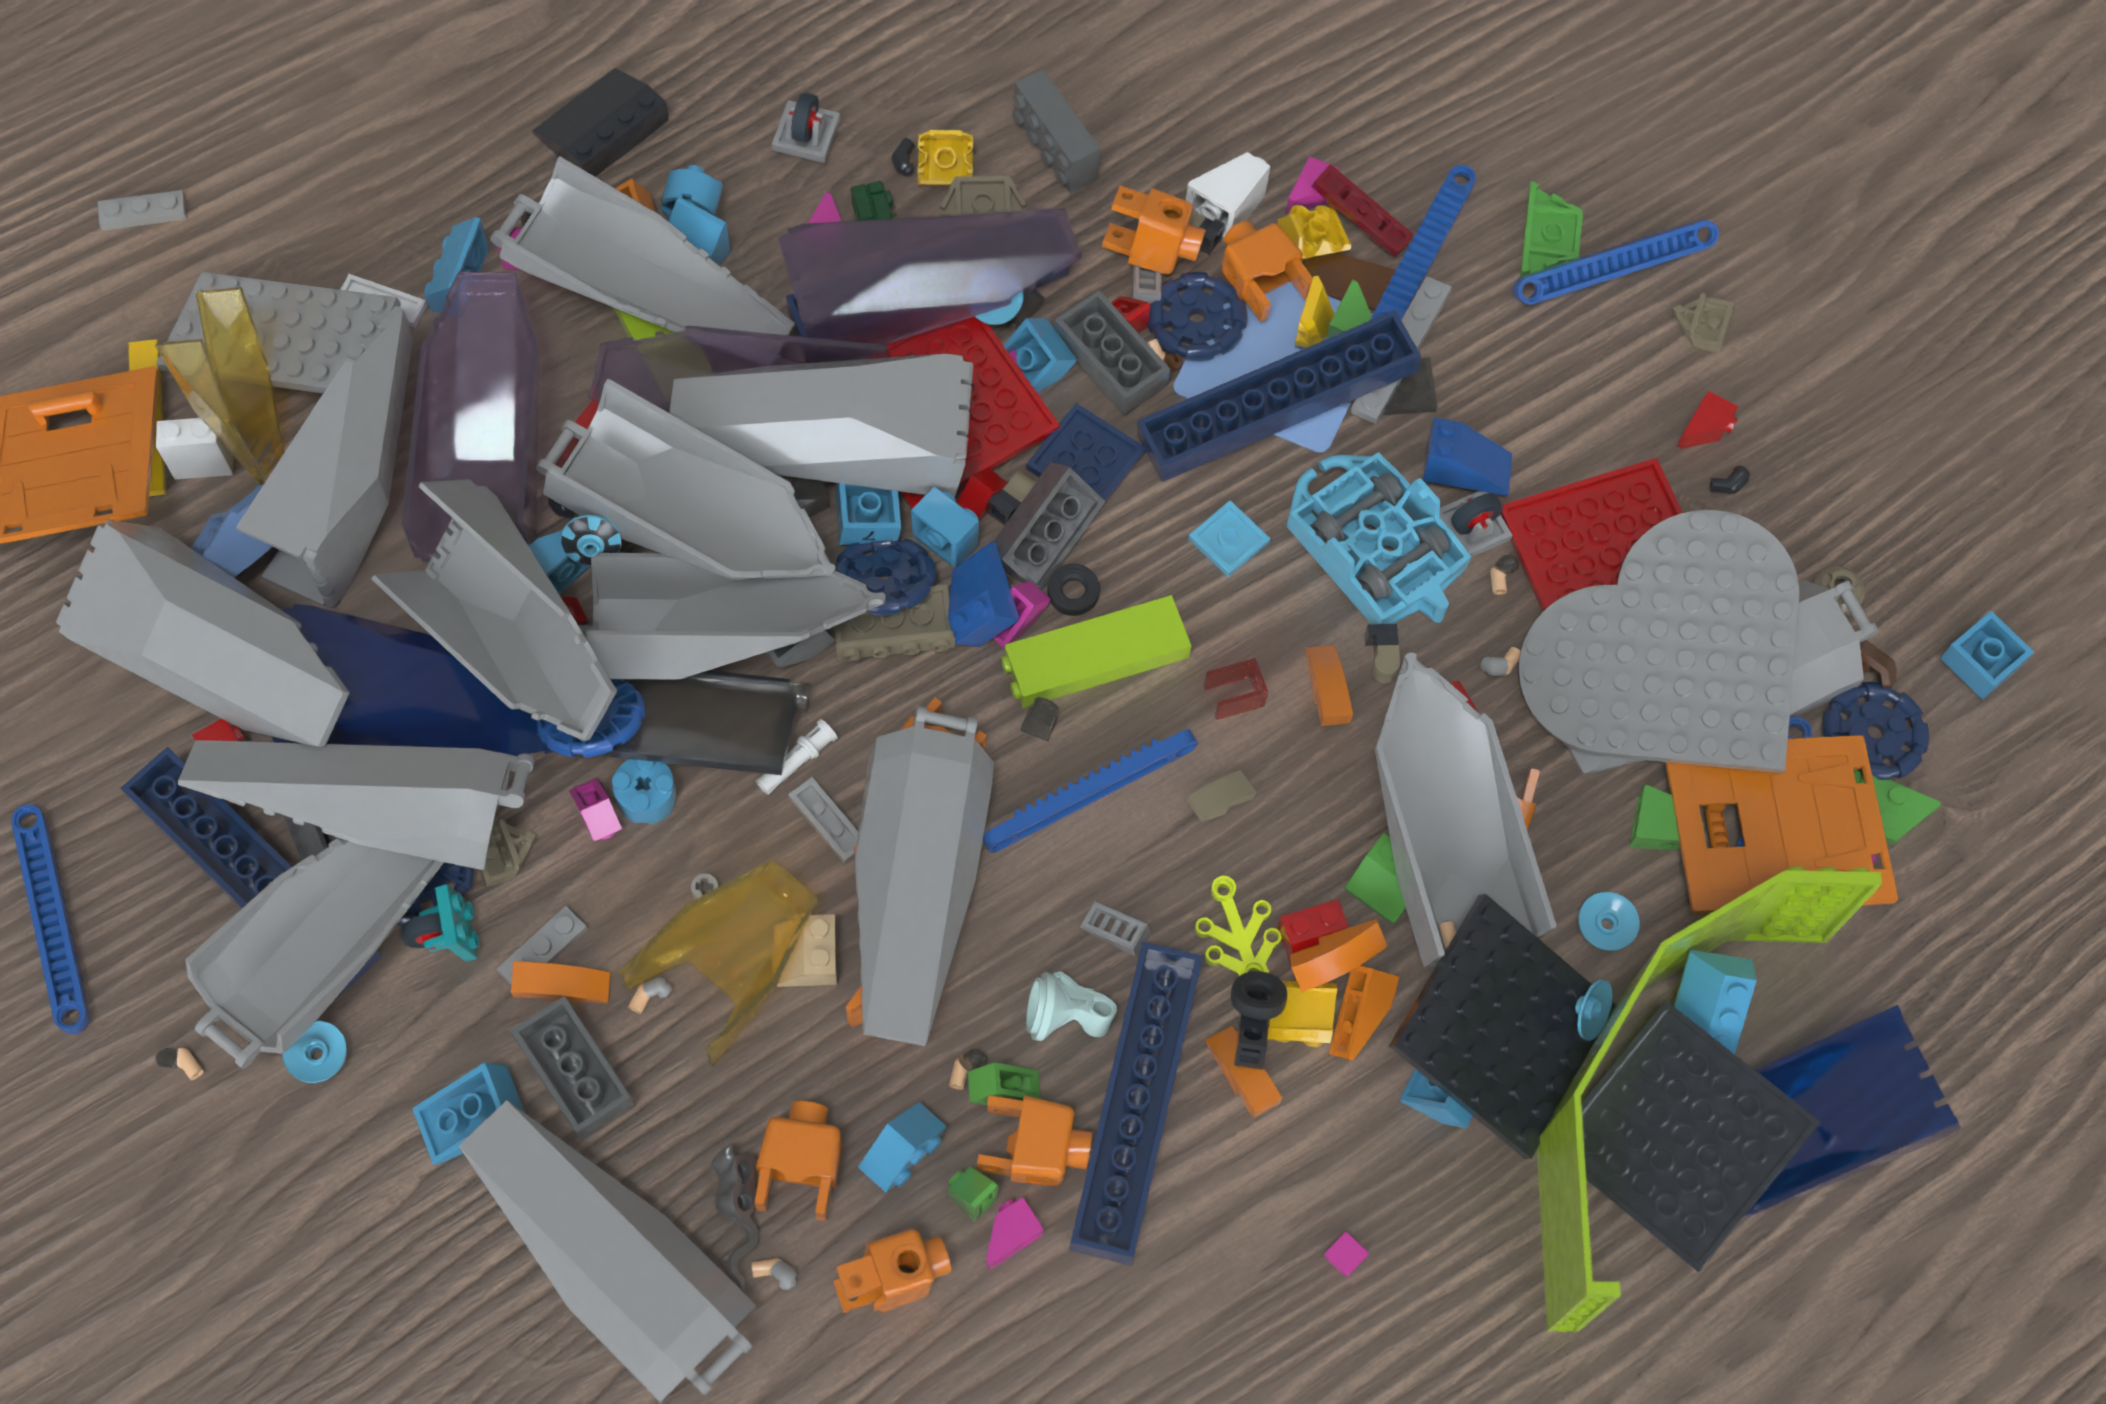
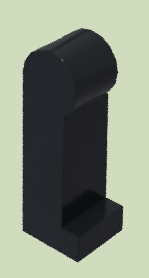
M1249 991L1247 993L1253 999L1267 1000L1265 992ZM1239 1013L1234 1066L1263 1070L1267 1051V1020L1251 1019Z

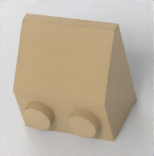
M835 914L804 915L775 926V987L837 985Z

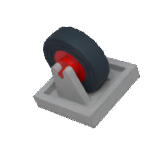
M802 92L797 102L788 100L772 142V151L825 164L841 120L840 113L819 108L818 96Z
M1478 491L1440 508L1441 520L1456 535L1472 557L1511 541L1513 536L1500 515L1503 510L1502 503L1493 493Z

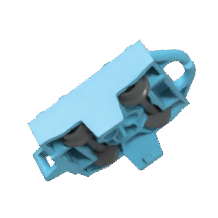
M1379 452L1373 456L1333 455L1318 462V466L1323 472L1333 467L1344 468L1347 472L1313 496L1309 493L1308 486L1317 477V474L1312 468L1303 473L1295 486L1286 527L1370 624H1394L1417 611L1422 612L1435 623L1442 622L1449 605L1443 591L1467 570L1472 556L1467 552L1456 535L1441 520L1440 500L1424 481L1418 478L1410 485L1399 471ZM1312 509L1317 514L1318 519L1312 513ZM1405 509L1413 516V518L1416 521H1413V519L1405 512ZM1365 525H1372L1376 529L1369 530L1365 527ZM1383 546H1390L1394 551H1387Z

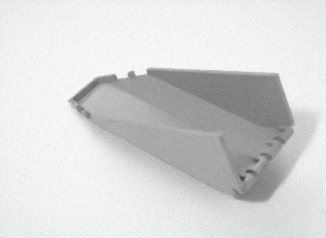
M397 306L377 325L378 330L382 331L381 334L373 342L366 339L361 342V348L366 350L356 360L349 357L345 359L236 526L238 531L279 549L261 576L262 579L323 607L325 605L330 608L334 607L345 596L389 504L413 336L404 310Z
M932 354L763 366L677 378L673 381L669 413L776 475L926 495L935 486L941 492L946 491L955 498L965 467V460L961 459H965L967 455L968 438L966 436L968 435L970 412L967 410L970 409L972 387L970 385L972 384L973 364L963 361V356Z
M470 479L421 482L419 488L452 517L448 525L451 530L446 529L436 548L438 553L433 554L425 572L423 570L374 574L372 580L510 709H521L532 714L531 718L535 720L544 719L557 725L556 729L583 741L590 740L617 690L498 497L486 486H476Z
M107 519L105 525L98 524L90 542L95 547V550L87 549L78 570L83 574V577H75L66 597L71 601V604H63L56 623L61 626L59 632L62 635L245 731L312 746L325 747L349 695V691L332 667L324 666L316 654L319 649L315 643H308L300 632L302 627L300 622L161 528Z

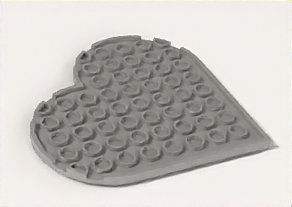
M1690 511L1675 515L1658 523L1643 534L1627 554L1619 574L1618 585H1598L1574 591L1551 604L1541 613L1529 629L1521 649L1519 678L1523 698L1533 718L1547 734L1550 733L1556 739L1563 742V745L1586 754L1785 773L1799 607L1798 577L1789 554L1779 540L1760 524L1741 515L1726 511Z

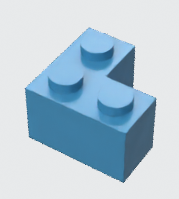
M918 1102L887 1123L858 1168L885 1192L896 1185L900 1188L912 1176L910 1171L912 1165L916 1166L925 1157L927 1152L931 1155L938 1149L943 1142L940 1136L947 1126Z

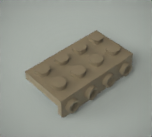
M934 585L930 587L929 595L921 603L911 609H901L898 614L877 616L870 615V612L867 611L834 626L837 660L844 659L851 662L857 661L861 657L886 658L890 654L903 653L904 655H915L920 651L944 652L949 648H954L955 636L948 620V585Z

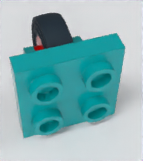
M447 884L435 888L438 906L420 912L419 917L407 921L401 927L405 946L429 949V952L449 949L465 962L478 959L476 948H479L480 945L476 931L473 930L471 919L475 917L473 906L470 901L464 899L459 892L457 893Z

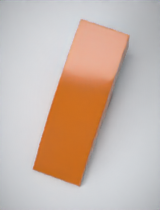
M1335 645L1306 648L1305 652L1313 697L1318 707L1321 726L1350 723L1353 717L1352 705L1344 671Z
M1374 919L1318 938L1319 945L1290 954L1291 968L1301 991L1304 992L1334 980L1362 965L1388 946L1378 920Z
M513 961L511 994L513 998L545 999L546 1002H555L565 996L568 1002L608 1004L611 973L561 964Z
M1230 1026L1207 1038L1205 1043L1235 1094H1239L1252 1118H1255L1279 1105L1282 1096L1264 1067L1261 1070L1234 1066L1238 1032L1233 1026Z

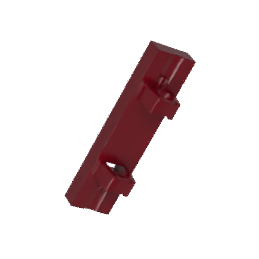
M1330 164L1312 184L1311 187L1328 200L1327 204L1332 209L1341 211L1370 236L1369 240L1376 246L1380 244L1394 257L1414 237L1411 231L1333 165Z

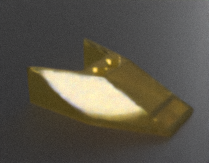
M242 287L198 291L196 298L205 345L203 339L157 343L155 347L195 413L260 485H264L283 456L284 448L269 366Z
M772 859L684 905L619 970L623 987L630 990L684 962L693 965L734 1002V1009L724 1030L706 1047L708 1061L714 1067L776 988L817 904L818 898Z

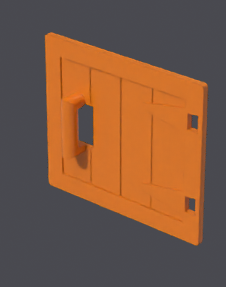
M155 366L0 396V544L106 524L107 519L122 521L148 514L159 372ZM87 409L92 415L91 423L48 431L49 416ZM113 510V513L98 516L100 511ZM22 527V531L8 533V529Z
M1863 736L1788 739L1785 773L1665 762L1670 793L1673 798L1679 844L1692 913H1712L1790 867H1804L1806 871H1818L1825 867L1837 868V871L1867 868L1869 872H1881L1882 885L1863 905L1894 904L1898 901L1897 889ZM1862 769L1865 783H1856L1853 770ZM1726 804H1737L1744 847H1730L1723 813ZM1699 806H1704L1711 848H1707ZM1880 854L1883 869H1874L1871 855Z

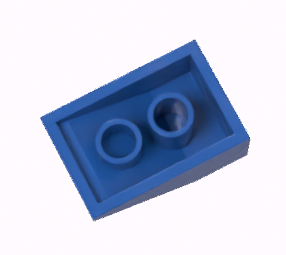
M1434 417L1427 441L1423 481L1508 496L1512 453L1462 422Z
M990 542L952 570L948 620L951 630L954 632L956 644L981 647L1020 620L995 542Z

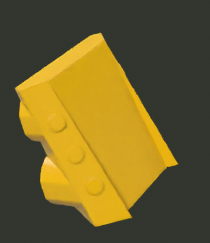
M929 130L919 134L918 185L925 187H950L954 177L973 176V135L961 130Z
M1294 205L1287 216L1278 219L1277 224L1301 250L1303 259L1351 249V244L1338 215L1332 208L1317 206L1314 211H1309L1304 206Z
M1319 276L1313 277L1297 330L1298 333L1294 345L1303 348L1326 340L1329 324L1334 316L1333 309Z
M1281 980L1287 989V1002L1279 1016L1269 1019L1267 1039L1282 1043L1303 1041L1307 1046L1316 1048L1323 1043H1331L1337 984L1325 983L1302 992L1297 981Z

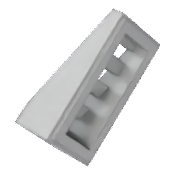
M1133 266L1131 298L1146 301L1149 304L1154 301H1160L1161 273L1139 270L1141 267Z
M1096 901L1093 902L1080 926L1082 930L1135 957H1138L1140 954L1142 942H1147L1151 934L1147 923ZM1100 914H1104L1105 916L1100 926L1095 927L1094 925ZM1112 919H1114V925L1112 926L1110 932H1107L1106 930L1110 922L1112 921ZM1123 925L1127 926L1123 935L1118 937Z

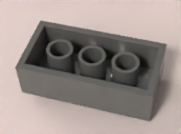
M1041 69L1014 82V95L1012 96L1014 102L1012 116L1018 126L1022 125L1031 145L1037 146L1044 163L1047 166L1050 165L1055 171L1058 183L1061 186L1065 185L1067 190L1072 193L1098 180L1100 147L1046 72Z
M1100 290L1055 319L1054 329L1076 357V362L1123 415L1168 385L1170 368Z
M565 996L510 1030L515 1041L581 1142L635 1107L631 1096Z

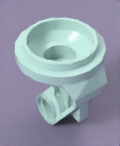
M1062 971L1056 973L1044 972L1041 977L1035 979L1032 985L1026 1013V1030L1028 1033H1031L1033 1040L1042 1041L1054 1030L1075 1019L1082 1025L1087 1034L1093 1037H1102L1108 1033L1117 1007L1113 1000L1107 996L1095 992L1094 989L1079 986Z

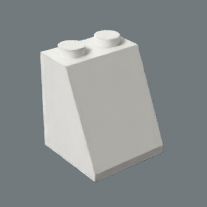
M1247 152L1191 180L1187 186L1186 201L1190 202L1200 215L1202 214L1212 221L1218 219L1225 223L1224 239L1225 234L1234 225L1246 221L1264 199L1270 165L1262 158L1255 157Z
M219 417L157 421L156 448L175 480L233 475L234 424L232 421Z

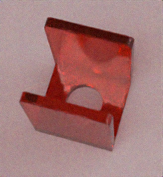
M1256 658L1206 672L1205 690L1247 678L1250 679L1254 692L1219 701L1215 711L1216 720L1265 707L1268 690Z

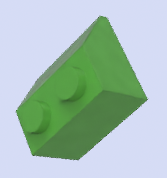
M1383 833L1366 855L1344 890L1394 925L1404 913L1406 907L1397 880L1390 836Z

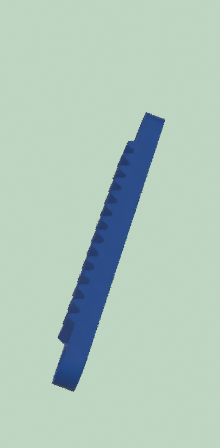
M1457 165L1450 170L1439 192L1436 194L1430 209H1428L1421 226H1419L1417 233L1414 235L1408 250L1405 252L1399 267H1397L1394 276H1392L1385 293H1383L1371 320L1396 310L1402 320L1473 189L1476 175L1469 166ZM1456 176H1464L1468 179V183L1458 184L1454 178Z
M1696 220L1681 226H1674L1671 229L1662 230V232L1652 233V235L1643 236L1640 239H1633L1631 242L1614 245L1612 248L1592 252L1590 255H1583L1580 258L1564 261L1562 264L1552 265V267L1542 268L1540 271L1524 275L1514 283L1513 294L1515 299L1521 303H1539L1710 248L1717 242L1719 230L1714 222L1708 220ZM1706 226L1709 236L1705 241L1701 242L1698 238V231L1701 227ZM1531 282L1534 285V293L1529 298H1526L1522 293V289L1526 283Z
M1190 729L1183 730L1161 742L1153 739L1151 740L1150 748L1143 744L1141 745L1140 753L1133 749L1130 752V758L1121 755L1119 763L1113 760L1110 761L1109 769L1100 766L1099 774L1090 771L1087 780L1080 776L1078 778V785L1069 782L1066 791L1059 787L1057 788L1056 796L1047 793L1046 801L1040 798L1036 799L1035 807L1026 804L1025 812L1016 809L1015 817L985 833L983 842L990 853L998 852L1185 756L1197 747L1198 741Z
M22 805L14 811L11 817V824L52 1015L56 1026L64 1033L70 1035L78 1034L88 1026L90 1014L85 996L86 989L83 986L84 980L80 973L81 967L78 963L79 957L75 950L74 935L70 928L69 912L65 905L64 889L60 882L59 867L53 850L54 844L50 837L44 813L35 805ZM29 814L37 816V821L32 827L23 828L21 826L22 819ZM70 1010H78L80 1013L79 1020L73 1025H66L64 1023L65 1014Z

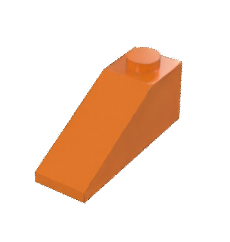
M1358 966L1350 971L1329 1054L1351 1061L1356 1058L1392 1007L1399 976L1364 966Z

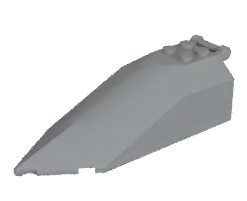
M607 379L604 383L598 410L588 429L573 421L566 420L561 428L563 432L546 458L541 459L536 466V469L546 476L543 491L545 496L580 516L597 515L608 519L618 528L621 539L724 577L743 579L831 576L835 571V565L831 564L824 552L826 548L805 509H801L793 495L795 491L790 482L610 379ZM572 438L579 439V443L564 466L560 468L555 465Z
M598 553L596 556L591 557L593 626L578 625L610 679H682L807 639L883 605L886 595L883 592H870L866 588V584L837 571H834L831 576L730 579L664 554Z
M1410 652L1403 658L1404 661L1387 708L1380 737L1375 746V753L1397 880L1423 967L1430 968L1437 966L1446 951L1438 925L1443 922L1453 921L1457 932L1480 894H1487L1538 939L1554 930L1557 925L1493 720L1485 713L1479 714L1467 703L1468 699L1432 667L1426 668L1416 659L1417 654Z

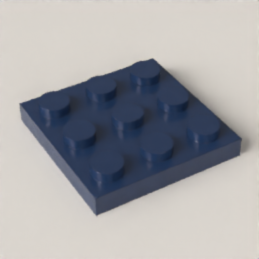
M1075 403L1059 423L1060 429L1049 435L1027 462L1026 469L1040 478L1050 462L1069 466L1106 503L1145 454L1146 447Z

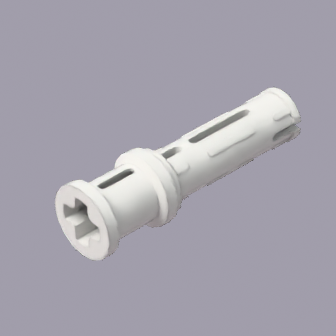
M819 719L817 726L805 737L801 735L798 738L797 745L787 753L782 775L763 774L756 780L757 785L763 792L769 795L808 759H816L821 749L829 742H835L838 739L836 733L824 720Z

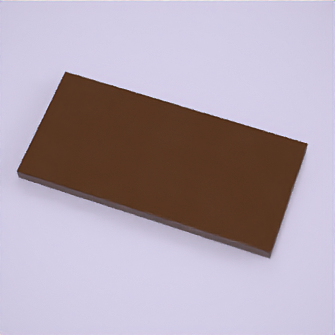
M1337 252L1307 258L1304 264L1312 277L1319 276L1327 296L1342 301L1352 280L1358 282L1367 306L1372 311L1376 310L1383 293H1385L1396 271L1389 267Z

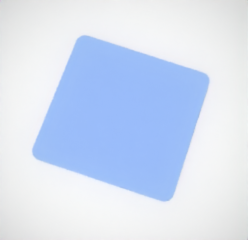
M1289 282L1265 294L1271 303L1268 319L1260 322L1249 305L1245 304L1248 314L1247 326L1245 329H1242L1241 333L1243 336L1238 344L1226 354L1222 355L1220 353L1211 360H1185L1174 382L1173 388L1175 393L1185 399H1189L1305 349L1294 345L1306 301L1293 283ZM1328 296L1335 314L1341 301ZM1226 303L1223 306L1224 309L1231 307L1230 303ZM1224 324V329L1231 328V326ZM1213 338L1206 341L1209 345L1215 344ZM1351 401L1273 435L1318 453L1326 452L1336 436Z

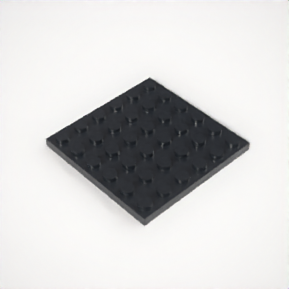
M1480 894L1444 952L1445 955L1438 962L1390 1042L1389 1047L1524 1159H1532L1540 1145V1135L1597 1039L1596 1037L1588 1041L1580 1037L1578 1032V1014L1576 1013L1578 999L1581 996H1585L1592 984L1487 894ZM1612 1002V1005H1611V1010H1610L1609 1016H1610V1014L1612 1013L1613 1009H1614L1615 1006H1616V1004L1613 1003V1002Z
M1665 1000L1581 1103L1586 1180L1691 1267L1700 1272L1819 1127L1821 1122Z

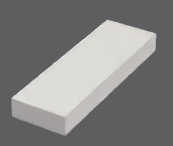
M352 274L347 276L340 289L397 297L409 326L416 328L427 307L426 300Z

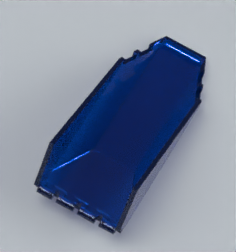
M293 604V608L284 607L282 609L283 612L300 622L302 625L300 632L308 643H315L319 649L316 654L324 666L332 667L349 691V695L326 744L476 748L512 756L544 751L545 754L554 752L547 747V743L542 742L537 731V720L531 718L532 714L521 709H510L432 635L312 605ZM271 736L275 743H299Z
M1898 1005L1755 1070L1817 1118L1821 1124L1745 1217L1753 1216L1930 1145L1961 1130L1960 1123L1953 1114L1949 1104L1938 1108L1934 1105V1103L1945 1098L1934 1075L1923 1079L1920 1078L1919 1075L1930 1070V1067L1919 1046L1906 1051L1904 1046L1914 1042L1915 1039Z

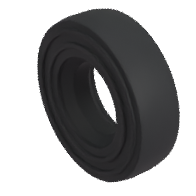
M1066 564L1056 569L1048 581L1047 594L1051 599L1050 603L1057 611L1069 616H1078L1089 612L1095 606L1100 594V584L1095 573L1088 567L1081 564ZM1075 580L1082 583L1085 588L1083 596L1078 599L1066 597L1062 591V587L1066 582Z
M1261 971L1246 972L1235 979L1231 989V1002L1240 1014L1248 1018L1269 1020L1283 1012L1287 1002V989L1284 983L1272 974ZM1249 991H1262L1271 998L1269 1000H1256L1247 993Z

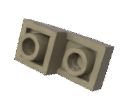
M1239 770L1201 787L1187 796L1186 801L1200 821L1205 822L1225 815L1231 806L1253 800L1256 790L1242 771Z

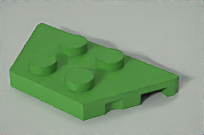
M1536 182L1530 183L1528 191L1520 277L1540 271L1542 268H1549L1552 265L1562 264L1564 261L1579 258L1583 210L1573 204L1566 203L1563 198L1554 193L1550 196L1538 189L1539 184Z
M1853 770L1856 783H1865L1864 777L1861 776L1862 773ZM1872 775L1886 843L1894 845L1941 805V802L1894 781L1878 780Z

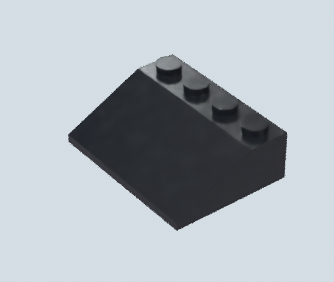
M614 68L533 129L532 132L557 157L564 158L596 177L668 122L669 116L666 101L649 85Z

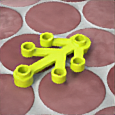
M1228 876L1217 877L1213 881L1211 894L1216 901L1221 902L1231 932L1214 925L1209 918L1203 917L1197 920L1195 933L1201 938L1210 936L1238 950L1242 961L1225 954L1222 948L1217 945L1207 948L1205 961L1211 966L1222 965L1238 973V976L1250 971L1269 973L1266 962L1273 949L1278 947L1281 942L1282 935L1280 931L1276 928H1269L1264 932L1262 938L1263 945L1255 958L1250 946L1262 922L1269 918L1271 905L1265 900L1257 901L1252 909L1253 915L1244 930L1233 900L1236 892V883ZM1224 887L1229 893L1227 895H1220L1218 889ZM1263 906L1267 909V913L1259 914L1256 908ZM1207 924L1210 930L1203 932L1199 929V925ZM1274 934L1277 937V941L1269 942L1266 936ZM1217 952L1220 958L1213 960L1209 957V953Z

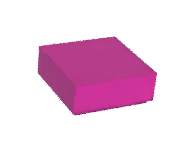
M1345 1232L1323 1256L1347 1278L1367 1258L1369 1253L1350 1234Z

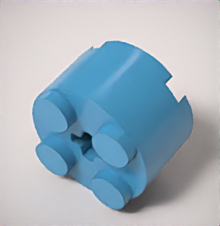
M689 165L687 169L670 171L661 199V211L670 219L676 200L681 197L715 216L723 184L705 174L704 170L696 165Z
M629 759L617 769L612 778L613 792L619 810L628 820L634 823L655 824L669 816L675 806L677 791L672 772L665 763Z

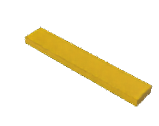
M157 339L129 342V371L155 366L159 372L149 496L165 495V462L156 448L157 421H163L161 370L156 365L160 356V344Z

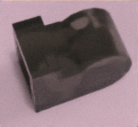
M1029 283L1021 285L1023 290L1021 308L1016 316L1008 321L1016 330L1026 318H1031L1041 308L1045 300L1044 296Z
M1042 697L1035 698L1022 723L1021 731L1048 742L1058 721V706L1048 699Z

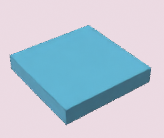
M1231 500L1190 533L1188 537L1228 578L1270 542V537Z

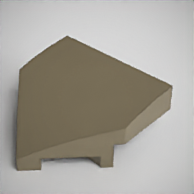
M1702 293L1698 299L1684 306L1680 304L1674 307L1673 313L1693 347L1720 354L1735 309V302L1706 298L1705 293Z
M500 819L499 823L493 822L484 870L479 869L485 888L516 878L536 838V834L529 831L525 833L506 824V821Z

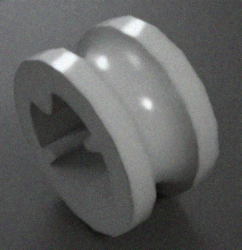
M704 873L693 879L691 891L694 899L700 904H710L719 896V886L714 876ZM702 883H708L709 887L713 888L712 891L708 890V895H702L701 890H697L698 887L702 888Z

